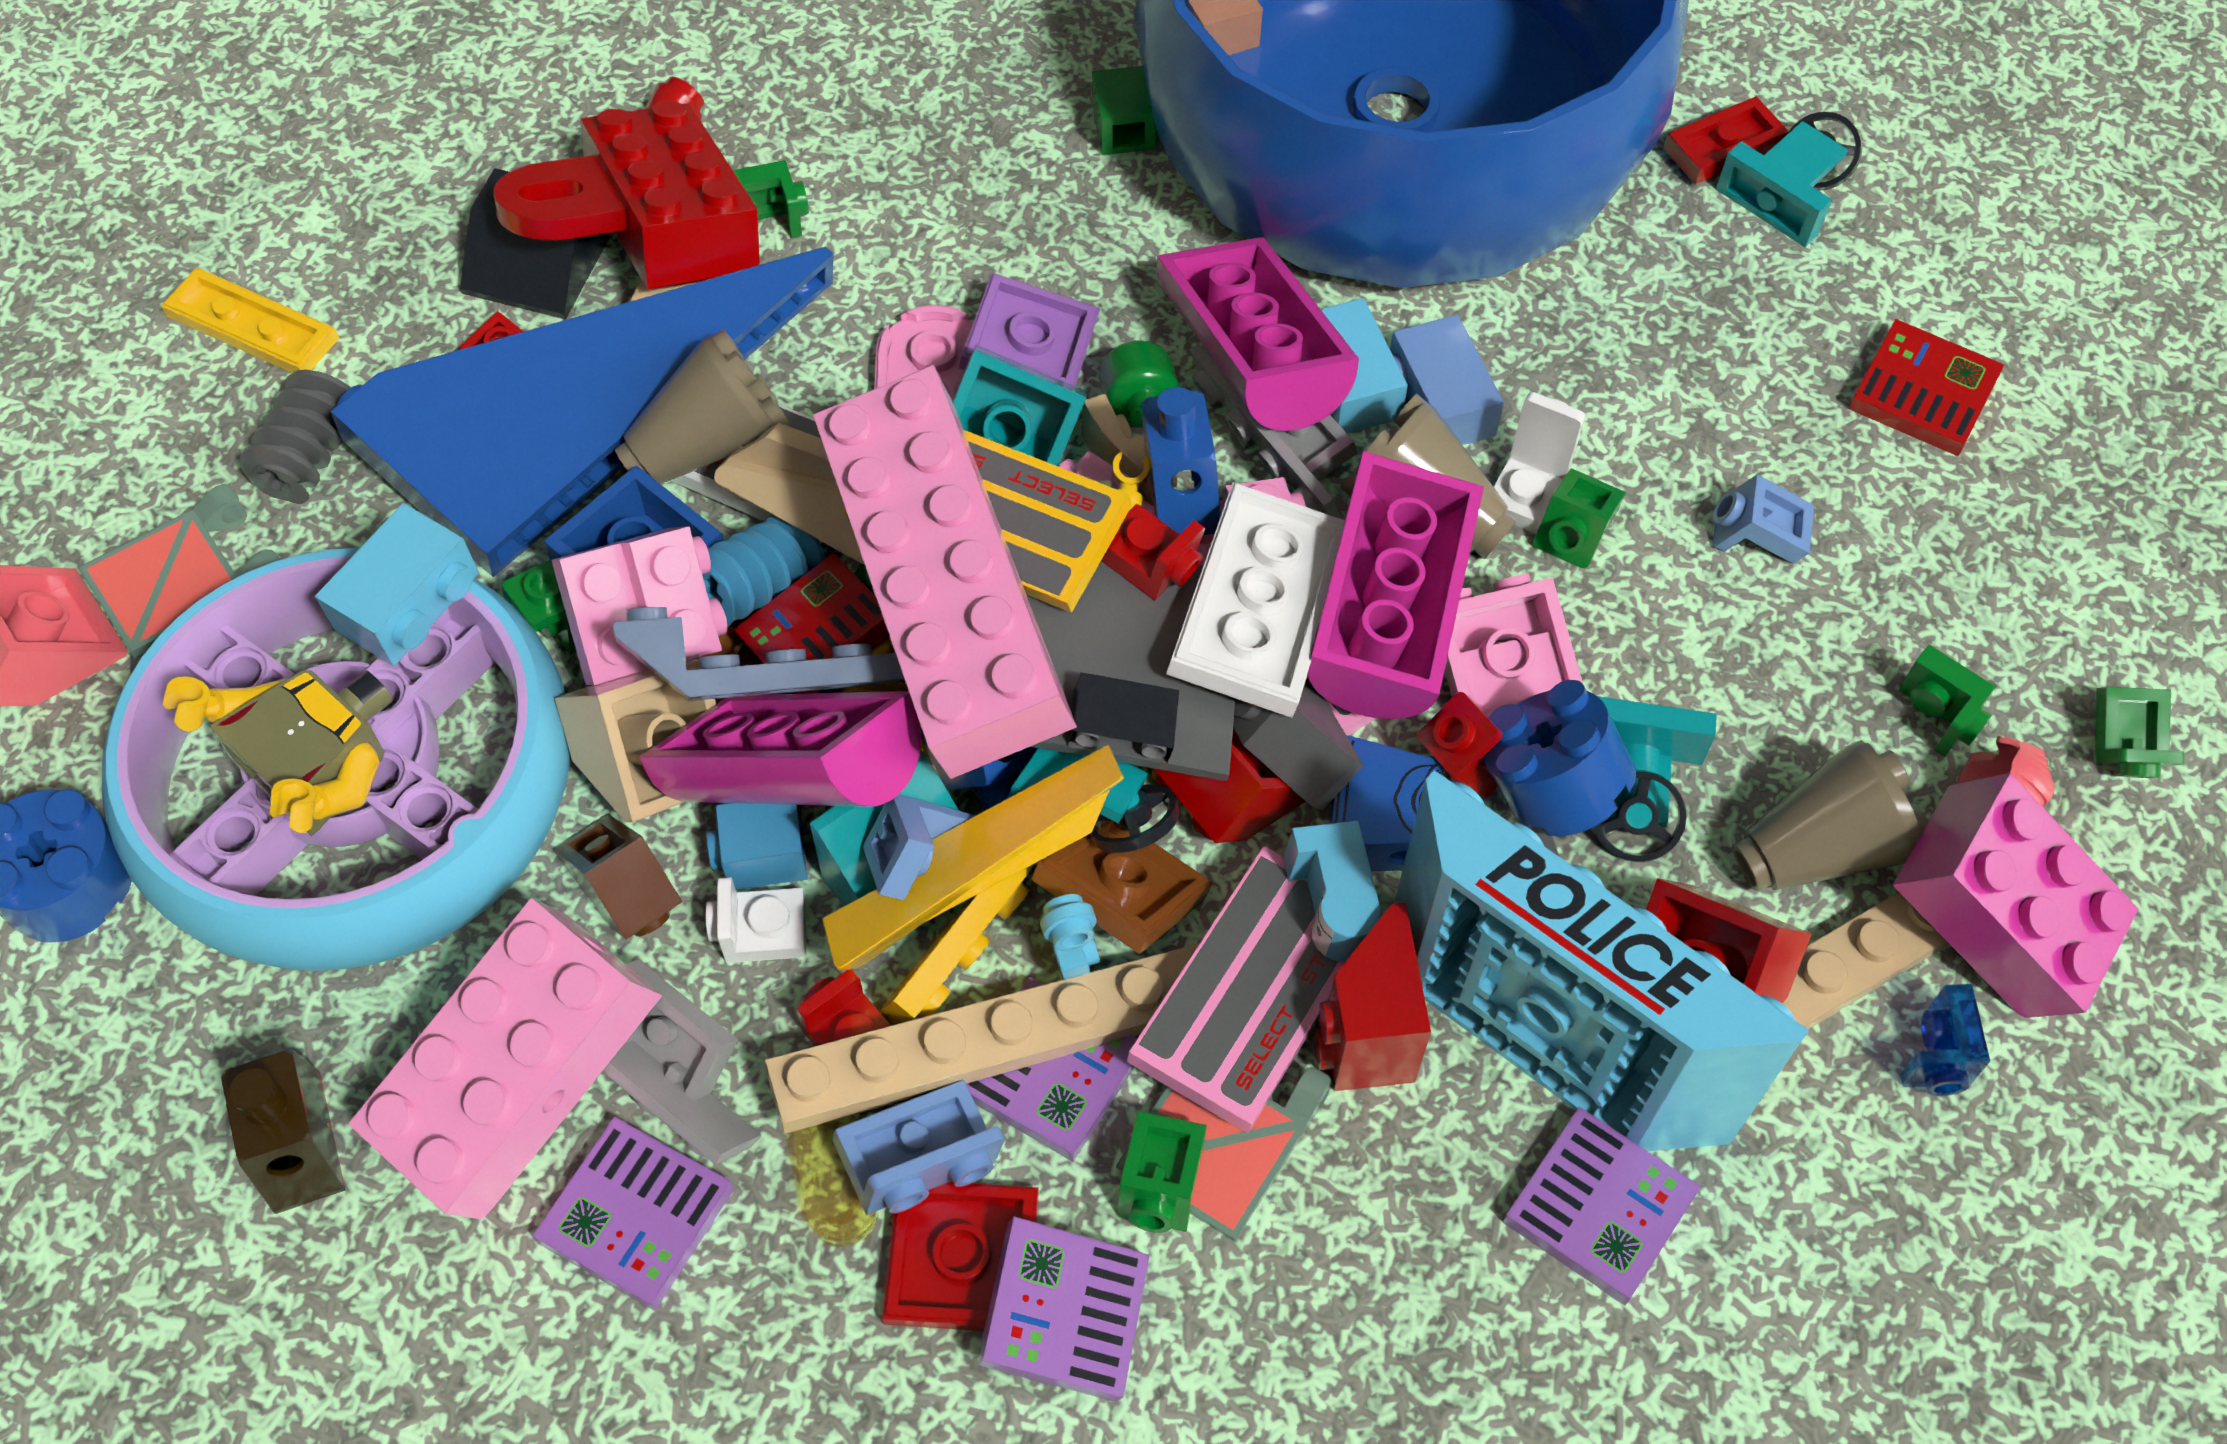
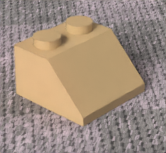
M699 659L687 661V670L700 669ZM650 669L599 685H591L554 698L572 761L625 822H635L683 803L668 797L652 783L639 756L715 706V699L688 701Z

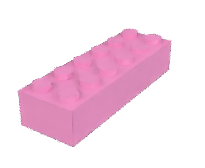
M931 365L813 414L927 745L949 778L952 779L1077 728L955 406L935 366Z

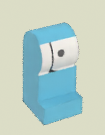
M1350 821L1292 828L1283 855L1288 880L1307 879L1316 915L1312 926V940L1316 948L1325 957L1334 961L1345 962L1380 919V905L1359 822Z

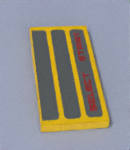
M964 430L1026 595L1072 613L1132 506L1129 494ZM845 509V510H844V513H845V515L847 516V518H848V520H849V517H848L847 512H846V509Z

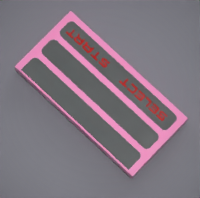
M1263 846L1129 1051L1127 1063L1247 1134L1320 1016V1002L1329 1001L1334 975L1345 963L1325 957L1316 948L1312 940V926L1316 915L1307 879L1289 881L1282 855Z

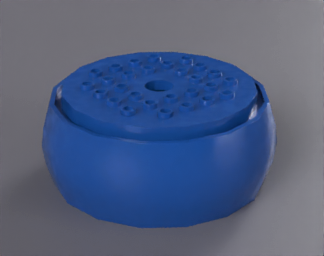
M1136 0L1134 22L1154 123L1168 159L1222 225L1248 239L1264 237L1278 256L1302 269L1406 288L1499 277L1579 238L1656 145L1668 121L1675 94L1689 0H1258L1263 8L1260 46L1232 55H1228L1190 12L1186 7L1185 0ZM1381 93H1404L1417 99L1424 106L1425 112L1421 116L1409 121H1391L1376 115L1368 107L1367 102Z

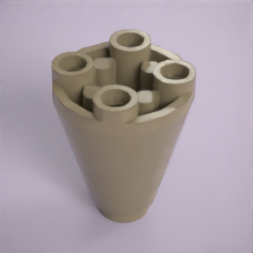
M721 329L715 335L709 334L699 342L623 435L625 442L615 448V452L628 471L637 465L658 483L663 484L725 460L734 450L757 440L767 429L778 423L789 427L792 424L777 404L778 400L758 373L753 374L743 360L745 357L728 333Z
M1415 394L1394 420V423L1400 429L1395 425L1389 431L1384 429L1368 447L1366 452L1484 486L1470 553L1475 550L1486 559L1516 523V520L1505 513L1508 508L1507 504L1437 410L1418 394ZM1358 466L1341 486V489L1350 497Z
M1860 740L1843 747L1744 831V839L1733 844L1732 850L1739 868L1756 892L1768 886L1773 890H1779L1905 864L1925 829L1928 820L1918 809L1913 811L1903 791V788L1909 786L1910 782L1906 769L1898 756L1891 750L1878 755L1869 743Z

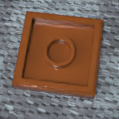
M1103 821L1098 831L1100 835L1108 838L1130 836L1129 831L1117 829L1113 821ZM1090 834L1040 860L1031 879L1056 897L1066 894L1080 895L1084 903H1088L1093 907L1097 919L1096 925L1139 954L1199 906L1207 897L1213 884L1208 878L1155 843L1135 851L1111 853L1096 847Z

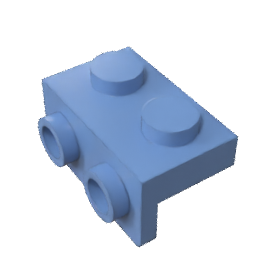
M964 1080L837 1128L832 1139L866 1215L886 1207L890 1213H898L910 1209L928 1197V1190L952 1180L956 1187L966 1186L980 1180L993 1170V1164L996 1162L1005 1140L999 1126L987 1129Z

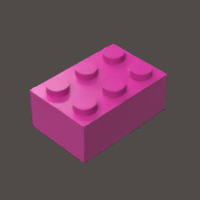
M2011 773L1950 785L1893 883V886L2004 1001L2016 1013L2025 1018L2086 1013L2139 910Z

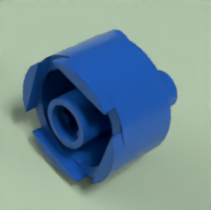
M1578 680L1562 681L1551 690L1529 697L1517 705H1503L1489 716L1502 731V738L1483 757L1484 762L1519 824L1529 829L1530 826L1543 828L1547 836L1562 837L1577 834L1600 824L1618 809L1614 799L1621 793L1625 785L1630 793L1636 779V768L1633 759L1604 702L1597 695L1587 691L1582 682Z
M72 789L34 791L16 797L5 804L0 803V916L16 931L40 942L69 941L84 936L98 928L106 921L103 917L113 909L117 902H123L132 883L115 849L105 819L78 791Z

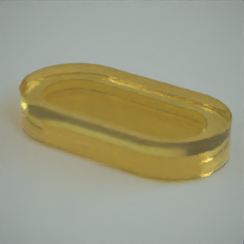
M854 1115L797 1130L794 1135L795 1155L810 1227L821 1241L836 1247L852 1246L864 1240L873 1231L879 1215V1210L869 1215L865 1214L832 1141L835 1129L858 1121Z

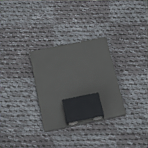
M1102 561L1099 563L1072 613L1027 595L1077 728L1030 747L1088 756L1109 745L1117 762L1222 781L1227 780L1230 771L1236 698L1166 674L1204 565H1199L1191 578L1183 586L1179 587L1173 582L1155 601Z

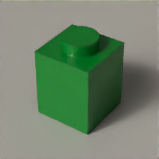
M1142 66L1092 71V109L1102 155L1154 150L1156 126Z

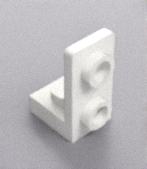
M1530 392L1523 403L1510 458L1494 488L1508 506L1505 513L1516 520L1514 525L1536 534L1553 493L1570 470L1585 420V414L1560 400L1550 399L1535 392Z

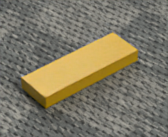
M198 267L189 274L161 305L166 317L291 373L298 370H313L339 339L334 327Z

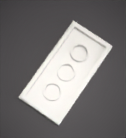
M1233 482L1166 674L1293 718L1311 663L1310 658L1345 520Z

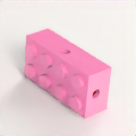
M530 898L348 1125L444 1214L482 1220L494 1208L660 1000L662 995L567 914Z

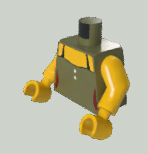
M302 670L287 679L246 688H215L209 690L204 682L188 676L177 677L167 684L162 705L165 709L169 710L177 708L174 723L184 732L198 730L203 725L205 716L210 722H213L209 727L230 759L271 797L269 815L277 818L280 815L288 814L290 816L289 827L293 831L298 833L307 832L310 836H313L331 816L360 808L365 804L385 753L367 721L391 703L393 698L384 685L367 670L339 693L330 688L313 671Z

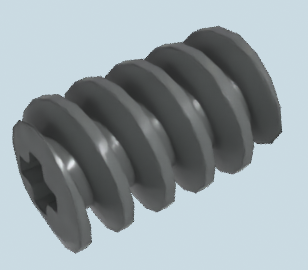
M306 369L291 373L285 380L283 390L274 398L273 408L265 413L262 426L253 433L251 445L241 453L239 463L248 479L261 491L273 498L296 504H303L308 501L309 493L304 487L312 488L319 483L320 474L317 469L328 467L331 461V456L327 450L333 451L338 449L341 444V437L331 411L337 406L342 395L351 387L336 377L319 371Z

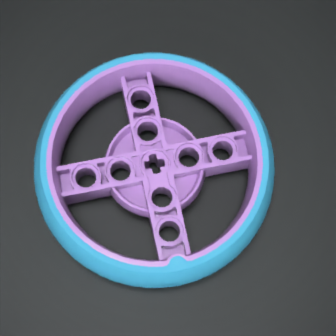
M360 548L323 550L269 563L223 584L177 617L158 636L128 678L114 707L106 732L102 756V799L106 823L120 860L132 882L146 900L171 923L199 942L224 954L248 962L284 969L326 971L377 964L410 954L460 929L502 896L528 867L542 846L554 822L566 787L571 755L554 699L565 695V690L553 658L537 633L516 608L487 585L474 578L466 595L459 601L452 602L430 627L425 640L415 649L409 650L394 667L378 658L372 664L342 661L321 664L306 669L313 671L336 693H339L367 670L384 685L392 696L393 701L386 707L394 705L388 710L378 712L367 721L385 753L365 804L360 808L331 816L313 836H310L307 832L298 833L293 831L289 827L290 816L288 814L280 815L277 818L271 817L269 815L271 797L240 769L243 786L176 848L168 824V796L175 763L189 732H184L174 723L177 708L165 709L162 704L167 684L177 677L188 676L204 682L210 690L215 688H246L287 679L295 675L268 654L302 638L334 629L316 600L315 595ZM438 662L437 664L428 667V666L431 665L432 663ZM496 663L505 673L515 696L517 710L516 730L506 765L493 790L480 809H477L436 778L440 760L436 720ZM395 783V785L387 791L378 793L379 790L382 789L384 786ZM437 818H443V820L437 825L429 828H424L425 825L430 821ZM387 833L422 859L420 862L392 877L346 893L304 899H277L255 896L308 844L321 847H345L371 841ZM250 842L244 849L236 851L244 843Z

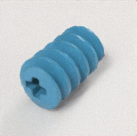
M773 515L767 518L766 521L754 524L747 530L737 532L729 539L718 541L710 548H707L711 560V569L709 573L702 576L708 599L716 598L720 602L726 616L727 626H730L734 620L744 619L752 611L760 610L780 593L825 560V555L818 539Z

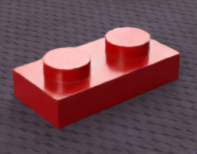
M1755 96L1669 132L1663 149L1691 181L1697 184L1721 174L1728 152L1741 141L1762 155H1765L1789 131L1764 103Z

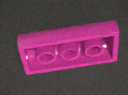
M1264 237L1157 255V276L1162 289L1257 422L1267 428L1278 431L1299 430L1323 420L1345 400L1355 382L1359 358Z
M1363 451L1338 544L1308 670L1310 683L1329 702L1359 715L1381 719L1412 717L1425 712L1433 706L1440 694L1484 486Z
M909 691L768 694L723 699L639 756L652 783L668 797L682 802L870 807L891 801L903 791L911 780L920 755L921 725Z

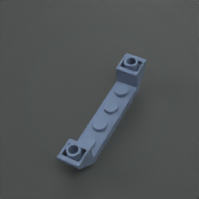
M667 607L626 610L627 621L613 622L615 641L688 701L906 683L896 653L873 655L872 644L832 647L833 658L807 660L806 649L771 651L766 653L767 664L740 666L739 655L707 656L699 658L700 669L687 670L682 617L668 618Z

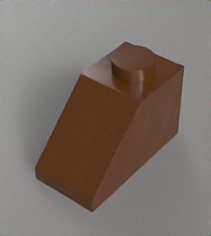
M609 814L553 849L608 925L625 940L632 935L640 937L655 931L669 919L670 914L668 911L683 902L644 838Z

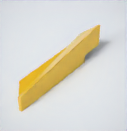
M1109 745L932 839L934 850L930 866L921 877L917 876L904 901L880 895L876 889L822 918L836 968L839 971L850 970L867 964L924 922L1092 833L1110 789L1124 779Z

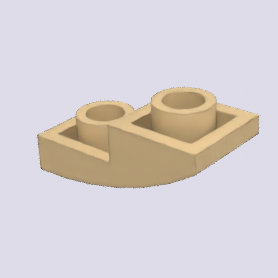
M1105 394L1086 399L1083 405L1081 436L1090 452L1112 466L1115 456L1122 452L1120 471L1131 478L1139 476L1143 471L1142 466L1145 455L1144 434L1132 437L1125 416L1123 414L1115 415ZM1177 474L1172 477L1173 488L1177 486ZM1148 476L1147 482L1138 488L1137 492L1142 495L1143 500L1154 506Z

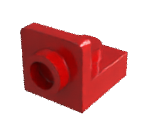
M1136 503L1128 511L1101 561L1155 601L1173 582L1181 587L1194 574L1203 558V555L1197 549L1205 527L1194 520L1181 534H1178Z
M1458 692L1415 736L1453 779L1467 785L1487 798L1497 788V785L1486 767L1483 757L1500 741L1502 731L1470 696L1464 692Z
M852 969L846 970L837 978L830 976L817 982L808 990L802 1003L796 1009L802 1031L814 1046L891 1026L863 993L861 980Z

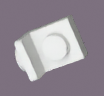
M732 877L718 878L717 901H707L708 940L710 942L719 941L726 963L806 957V904L803 888L736 892Z

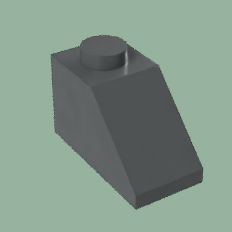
M1306 677L1300 701L1293 718L1235 699L1233 727L1243 746L1313 808L1322 811L1364 766L1325 698L1315 690L1308 677Z

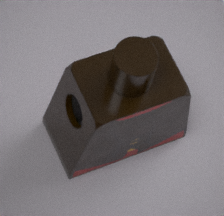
M284 1050L229 1068L222 1073L221 1081L239 1165L275 1214L346 1190L321 1075L313 1065L295 1050ZM286 1155H295L302 1158V1161L295 1167L282 1170L288 1160Z

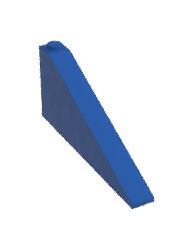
M821 247L377 373L364 385H355L347 390L331 413L341 439L421 513L462 537L473 560L494 577L624 466L617 456L615 448L625 442L623 436L701 340L709 334L715 335L721 329H724L745 357L743 360L747 359L833 284L834 253L827 247Z

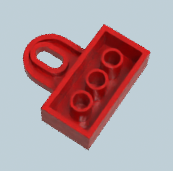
M664 101L655 104L653 108L635 111L607 109L600 112L597 116L580 118L584 156L535 163L517 168L499 179L494 187L497 219L503 227L517 235L538 240H566L615 232L647 289L712 279L760 265L758 208L690 103L682 104L675 101Z

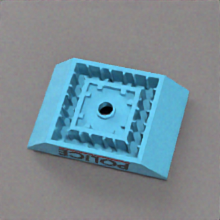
M1435 770L1425 780L1394 904L1406 902L1425 1001L1577 1111L1581 1107L1646 1151L1730 1144L1804 1039L1809 1029L1797 1022L1791 1011L1784 1004L1772 997L1758 995L1732 977L1727 967L1719 959L1707 952L1693 950L1667 932L1664 924L1654 914L1639 907H1631L1609 892L1593 872L1580 865H1570L1544 847L1541 839L1531 829L1519 823H1510L1484 805L1480 796L1467 785L1460 782H1451Z

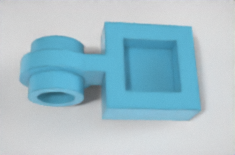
M1078 894L1062 895L1046 903L1043 907V918L1040 921L1044 938L1051 943L1063 980L1090 973L1089 966L1100 963L1093 939V928L1097 923L1093 907L1088 903H1084L1082 897Z

